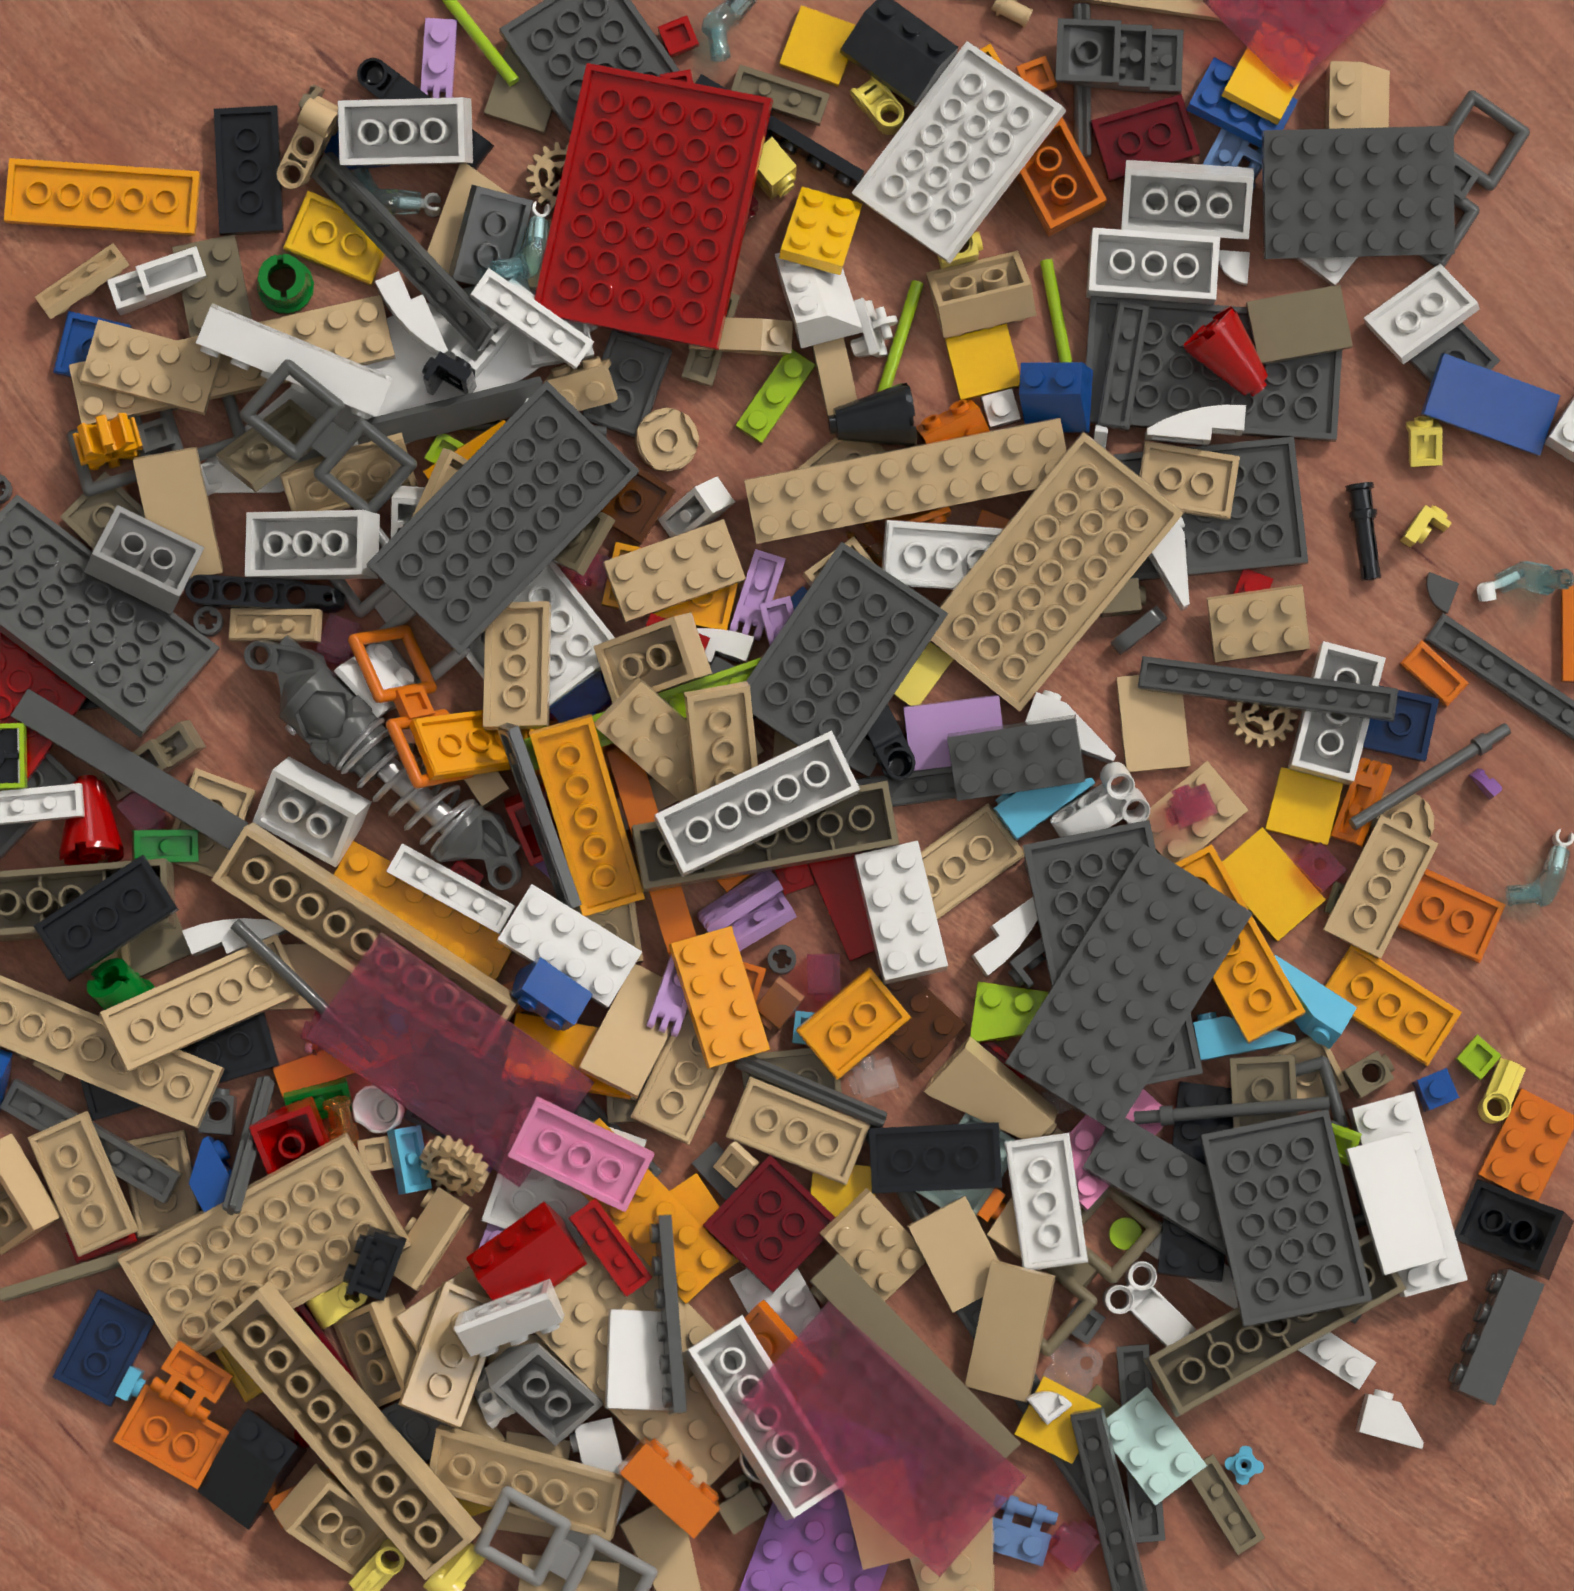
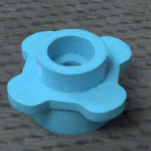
M1249 1446L1240 1447L1239 1453L1225 1460V1468L1232 1471L1236 1476V1482L1240 1485H1246L1250 1477L1254 1474H1260L1264 1469L1263 1463L1256 1460L1252 1454V1448ZM1243 1462L1247 1463V1467L1245 1469L1241 1467V1464Z

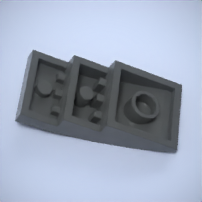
M1058 18L1055 82L1119 91L1179 95L1182 89L1184 30L1152 29L1153 25L1121 24L1119 20Z

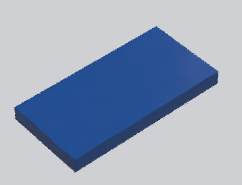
M1442 353L1421 414L1540 456L1561 395Z

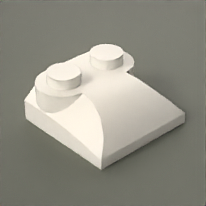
M373 643L365 648L383 689L415 684L412 673L400 666L392 657V652L385 645ZM355 656L334 670L344 683L372 708V713L377 718L396 708L393 701L384 703L374 701Z

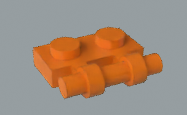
M179 1340L161 1367L162 1370L171 1375L168 1382L166 1383L156 1376L149 1388L159 1393V1398L163 1401L168 1402L170 1400L184 1409L183 1413L188 1417L192 1418L194 1416L205 1422L211 1411L201 1405L206 1397L216 1404L235 1375ZM180 1382L196 1391L192 1399L177 1390Z

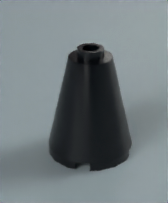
M900 383L833 408V415H828L830 434H836L837 440L907 447L916 446L917 428L914 426L913 416H915L914 403L908 383Z

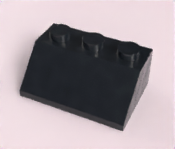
M876 0L863 13L840 49V53L915 107L954 59L959 47L896 1Z

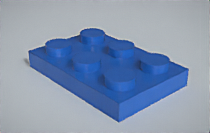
M1214 57L1186 110L1262 148V130H1283L1298 99L1292 97L1280 122L1276 125L1221 96L1236 68Z

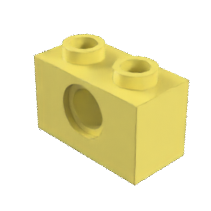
M773 137L764 143L756 177V183L771 200L777 195L780 198L784 197L795 187L793 182L796 180L797 165Z

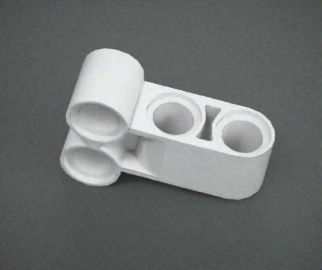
M1111 762L1106 764L1100 772L1102 784L1061 808L1051 817L1050 823L1060 838L1106 829L1122 819H1125L1130 824L1148 819L1150 815L1149 803L1142 792L1135 788L1133 777L1122 763ZM1116 777H1124L1120 784L1111 785ZM1139 801V805L1135 809L1127 810L1130 803Z
M1134 1262L1125 1272L1127 1284L1125 1286L1111 1285L1103 1293V1305L1108 1311L1116 1314H1124L1130 1311L1166 1347L1197 1330L1153 1287L1157 1280V1273L1153 1265L1148 1262ZM1141 1266L1149 1272V1279L1144 1285H1138L1133 1280L1134 1270ZM1122 1290L1126 1294L1127 1301L1122 1308L1116 1309L1112 1306L1110 1297L1114 1291Z

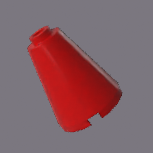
M1229 306L1213 316V321L1206 326L1203 324L1184 343V349L1243 396L1249 393L1255 396L1267 386L1264 380L1268 377V374L1237 311L1232 306Z
M94 775L79 776L77 781L72 784L81 783L83 785L85 817L65 819L59 859L60 861L64 859V864L68 866L98 864V861L108 859V863L118 862L124 857V847L104 783Z

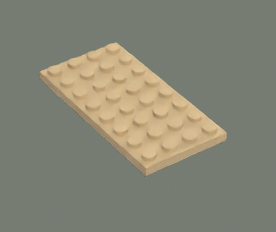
M1083 431L939 606L948 615L931 641L1020 712L1184 513Z
M346 1132L248 1185L243 1207L239 1214H227L222 1209V1202L206 1212H203V1210L124 1252L118 1256V1261L171 1349L173 1350L176 1343L180 1340L202 1355L207 1356L224 1346L211 1330L268 1281L293 1309L342 1283L348 1264L355 1265L359 1254L353 1251L359 1234L366 1235L369 1225L406 1238L403 1249L411 1246L406 1232Z
M584 1242L579 1249L587 1264L554 1287L564 1312L563 1322L559 1323L560 1327L552 1332L541 1334V1331H537L534 1334L585 1386L603 1401L605 1406L608 1312L610 1309L661 1311V1309H656L654 1301V1291L659 1289L658 1276H653L650 1265L630 1245L653 1278L629 1296L624 1297L594 1253ZM678 1296L682 1352L715 1332V1330L689 1303L685 1304ZM683 1358L687 1412L669 1414L668 1411L608 1410L639 1442L644 1437L650 1442L653 1438H656L669 1450L667 1457L671 1461L676 1463L679 1459L693 1471L694 1477L692 1479L700 1485L704 1481L711 1486L740 1456L741 1449Z

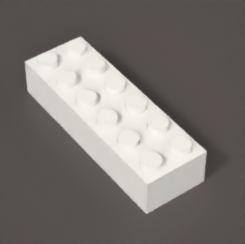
M213 303L210 306L196 341L197 344L202 345L200 351L216 358L222 353L232 358L231 364L245 370H249L250 365L261 369V376L267 379L284 360L290 359L342 400L344 404L351 406V413L365 419H369L370 415L378 416L392 378L386 374ZM288 375L285 380L292 382L290 388L309 395V390Z
M830 731L655 814L654 820L683 877L856 795L860 788L833 732Z
M1415 1092L1348 1109L1352 1129L1362 1133L1358 1146L1407 1132L1410 1133L1447 1257L1443 1260L1397 1272L1406 1287V1290L1399 1293L1400 1297H1407L1468 1280Z
M743 1315L733 1319L682 1352L685 1362L785 1521L795 1518L847 1483Z

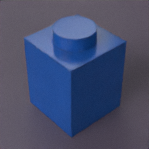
M1447 1068L1412 1082L1424 1112L1459 1098Z

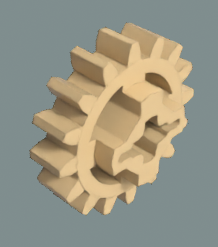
M555 142L553 151L544 146V155L542 157L534 154L533 160L536 166L528 165L527 171L533 174V176L526 178L527 185H535L530 190V195L532 197L540 195L538 205L543 206L548 202L551 212H554L556 196L561 181L556 182L555 174L562 175L565 160L553 162L552 160L566 158L568 144L564 150L560 148L558 142ZM541 171L548 177L544 188L540 184Z
M1234 702L1236 706L1228 707L1227 712L1234 714L1235 717L1229 720L1228 724L1231 726L1237 725L1238 727L1234 736L1245 735V745L1254 740L1256 749H1260L1264 741H1266L1269 748L1274 747L1275 738L1280 742L1285 741L1286 737L1283 731L1291 733L1294 727L1289 724V721H1295L1298 718V715L1290 713L1291 709L1252 704L1248 711L1241 713L1243 703ZM1259 706L1262 707L1263 711H1273L1266 717V721H1263L1262 717H1251L1259 710ZM1283 715L1280 727L1274 731V719ZM1251 724L1258 728L1260 734L1252 732L1246 725Z
M439 1135L434 1140L430 1139L420 1155V1159L423 1161L421 1168L429 1170L426 1176L436 1179V1186L444 1185L447 1192L457 1191L459 1196H463L465 1191L470 1196H473L475 1191L480 1192L490 1175L486 1171L489 1166L488 1163L480 1161L483 1155L473 1152V1145L464 1146L460 1138L457 1141H453L450 1135H447L444 1140Z

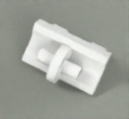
M864 298L855 300L854 304L864 336L851 340L854 356L859 358L867 356L881 358L888 355L884 340L893 337L890 327L898 323L897 317L887 316L884 307L874 309L871 300L865 301Z
M483 1366L474 1395L487 1424L493 1429L501 1419L509 1417L511 1414L516 1413V1411L490 1389L485 1367Z

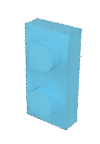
M421 1125L387 1131L398 1194L432 1189L431 1179L426 1176L429 1170L421 1168L423 1161L420 1159V1155L425 1148Z

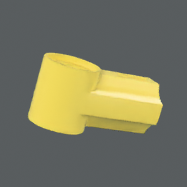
M1503 1058L1498 1060L1484 1097L1478 1104V1114L1483 1121L1495 1124L1508 1117L1526 1068L1511 1060ZM1489 1100H1496L1500 1103L1502 1107L1500 1116H1493L1488 1112L1487 1104Z
M387 1538L382 1542L377 1552L349 1581V1585L353 1588V1591H380L395 1574L402 1570L406 1557ZM394 1551L399 1555L400 1560L395 1562L389 1561L385 1557L384 1552Z
M470 1542L433 1573L422 1587L427 1591H462L466 1586L465 1582L478 1570L485 1558L475 1553L474 1544Z

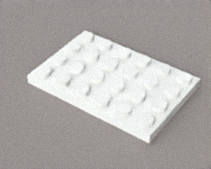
M966 41L852 191V194L950 264L1066 110L1062 105Z

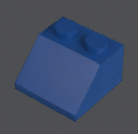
M1082 362L1021 363L1019 397L1025 424L1060 418L1063 433H1082L1083 431L1089 433L1093 370Z
M541 957L517 972L511 996L518 1000V1004L523 1009L529 1012H536L545 1018L544 1022L549 1027L562 1031L575 1025L593 993Z

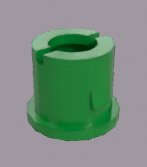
M289 254L273 255L266 259L259 269L257 290L260 300L268 309L277 314L289 315L301 311L309 304L314 294V281L309 269L297 258ZM283 268L293 269L296 273V281L290 289L286 290V297H281V292L272 288L268 281L274 272Z
M119 958L109 959L101 963L91 974L94 980H88L87 992L104 1010L156 988L150 980L140 978L139 973L135 972L123 959Z

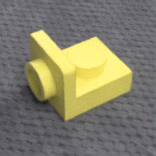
M1419 416L1414 418V421H1407L1406 429L1409 433L1410 467L1442 465V427L1438 420L1428 416Z
M1425 505L1419 511L1400 541L1410 548L1417 541L1422 544L1432 530L1428 526L1429 523L1445 532L1452 522L1446 519L1448 515L1442 509L1434 505L1431 507Z

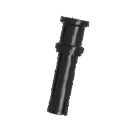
M1374 483L1350 484L1345 486L1350 494L1351 512H1349V518H1351V521H1354L1361 581L1380 579L1381 573L1374 528V518H1376L1378 513L1377 509L1373 507L1371 491L1374 488Z

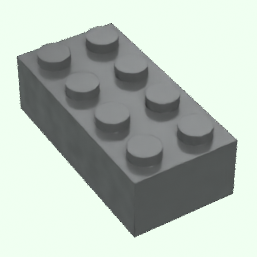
M1076 714L949 733L947 736L957 801L1085 782L1086 777Z
M1500 1269L1497 1274H1491L1485 1291L1489 1292L1486 1302L1484 1304L1479 1303L1473 1316V1321L1477 1322L1472 1334L1467 1333L1460 1348V1351L1464 1352L1462 1360L1459 1364L1455 1363L1448 1377V1381L1452 1382L1450 1390L1485 1405L1495 1406L1545 1284L1510 1269Z

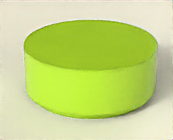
M1127 1217L1117 1219L1109 1229L1111 1243L1121 1250H1128L1142 1235L1140 1225L1135 1220Z

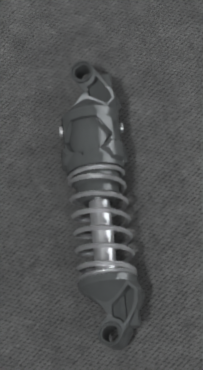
M286 635L280 643L261 640L252 642L246 647L244 659L250 668L275 672L278 675L280 687L279 718L287 724L285 729L294 736L297 733L310 745L309 751L324 765L331 764L337 770H341V774L350 772L358 775L361 779L357 783V788H362L368 781H374L379 777L385 784L375 794L373 802H378L391 788L401 798L388 812L389 816H394L405 803H408L416 811L405 824L404 831L410 830L421 817L429 822L432 826L420 839V845H425L439 831L442 835L431 848V855H434L433 857L440 863L482 859L486 863L488 880L494 888L506 890L520 882L522 869L516 852L522 845L508 833L507 826L500 814L485 810L474 799L466 800L452 810L460 794L459 785L450 786L438 795L436 794L442 784L435 785L432 791L428 787L414 788L402 761L399 762L396 759L398 752L389 736L388 730L384 727L385 719L382 716L377 718L372 713V708L359 695H356L337 674L327 667L324 655L311 649L302 648L289 635ZM260 646L264 647L268 652V659L264 664L256 659V650ZM409 742L408 745L411 752H413V744ZM421 757L415 760L417 765L423 763ZM424 763L420 769L422 775L426 772ZM454 791L449 803L445 804L442 799ZM501 866L508 867L512 872V879L509 883L501 881L498 876V870Z

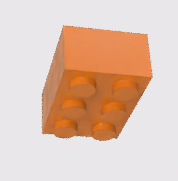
M1061 117L1016 176L1048 237L1104 209L1107 201L1063 117Z
M644 1437L618 1466L619 1473L694 1539L720 1510L717 1501L719 1498L718 1494L704 1481L700 1485L692 1479L694 1477L693 1471L681 1460L678 1459L676 1463L671 1461L667 1457L669 1450L656 1438H653L650 1442Z

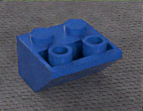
M209 1136L202 1139L189 1181V1185L203 1212L212 1209L224 1201L232 1171L227 1162V1159L231 1158L225 1144L223 1141L215 1140V1138Z

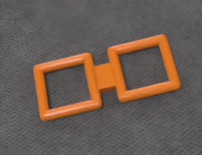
M400 625L351 634L348 637V643L374 701L377 703L393 701L400 717L389 719L386 722V728L412 786L419 789L472 778L474 775L430 781L428 774H421L402 730L410 728L409 724L413 719L449 714L446 709L434 710L427 694L434 693L437 685L410 626ZM402 639L421 682L383 689L364 645Z

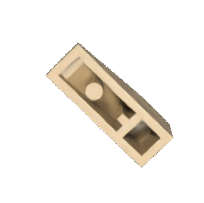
M726 317L719 350L689 345L688 349L768 356L790 354L792 351L793 321Z

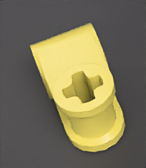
M871 76V79L858 89L852 88L849 91L858 107L868 115L883 134L894 135L903 126L904 109L890 89ZM891 111L898 115V119L888 123L881 116L885 112Z
M342 1282L305 1303L320 1328L325 1329L364 1304L367 1295L359 1293V1297H355L353 1294L347 1296L346 1289L348 1283Z

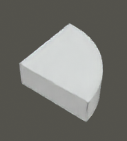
M1219 250L1218 263L1224 273L1233 282L1247 286L1250 252Z
M1096 425L1094 440L1103 448H1106L1108 429L1107 427Z
M1051 1391L1037 1392L1026 1398L1046 1425L1072 1406V1403L1064 1396Z

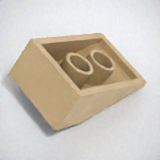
M692 612L671 617L593 646L612 703L638 677L658 693L712 674Z
M317 1463L273 1512L287 1533L352 1576L364 1566L381 1546L382 1542L388 1538L340 1480Z

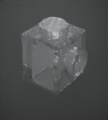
M875 1055L863 1058L857 1063L858 1067L852 1068L853 1076L848 1077L853 1095L860 1094L861 1100L899 1088L890 1057L877 1061Z

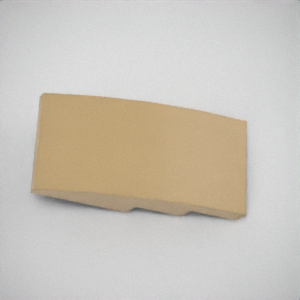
M637 964L633 966L582 1060L579 1071L637 1099L674 1025L673 1022L669 1021L665 1033L660 1032L658 1029L662 1018L657 1017L653 1028L646 1027L663 977Z

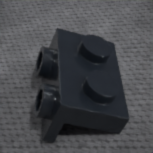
M440 351L436 358H429L422 370L427 392L433 396L442 381H445L464 394L473 393L477 385L474 373L470 370L472 366L461 357L455 356L452 359Z
M370 1225L366 1235L359 1234L353 1251L359 1254L355 1265L348 1264L342 1281L348 1283L346 1294L352 1295L353 1291L384 1301L405 1246L406 1238Z

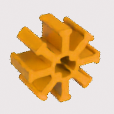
M118 413L110 421L107 420L105 414L95 417L96 425L81 423L77 426L78 433L72 434L81 466L88 464L89 470H98L106 462L109 463L110 468L119 467V458L133 460L139 456L137 450H143L135 417L128 419L127 413Z

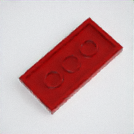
M855 856L809 863L808 866L849 962L874 952L875 948L854 864Z

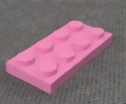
M1143 1089L1125 1118L1134 1122V1112L1159 1110V1106L1162 1105ZM1087 1115L1069 1133L1079 1202L1085 1211L1110 1186L1082 1169L1106 1127ZM1161 1123L1137 1124L1154 1135L1163 1127Z
M536 1096L508 1152V1157L626 1212L654 1157V1152Z

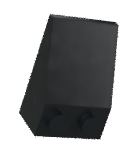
M1477 1179L1454 1233L1456 1240L1520 1270L1549 1280L1574 1221L1564 1211Z
M247 1408L225 1439L198 1492L246 1529L250 1530L307 1449L258 1412Z

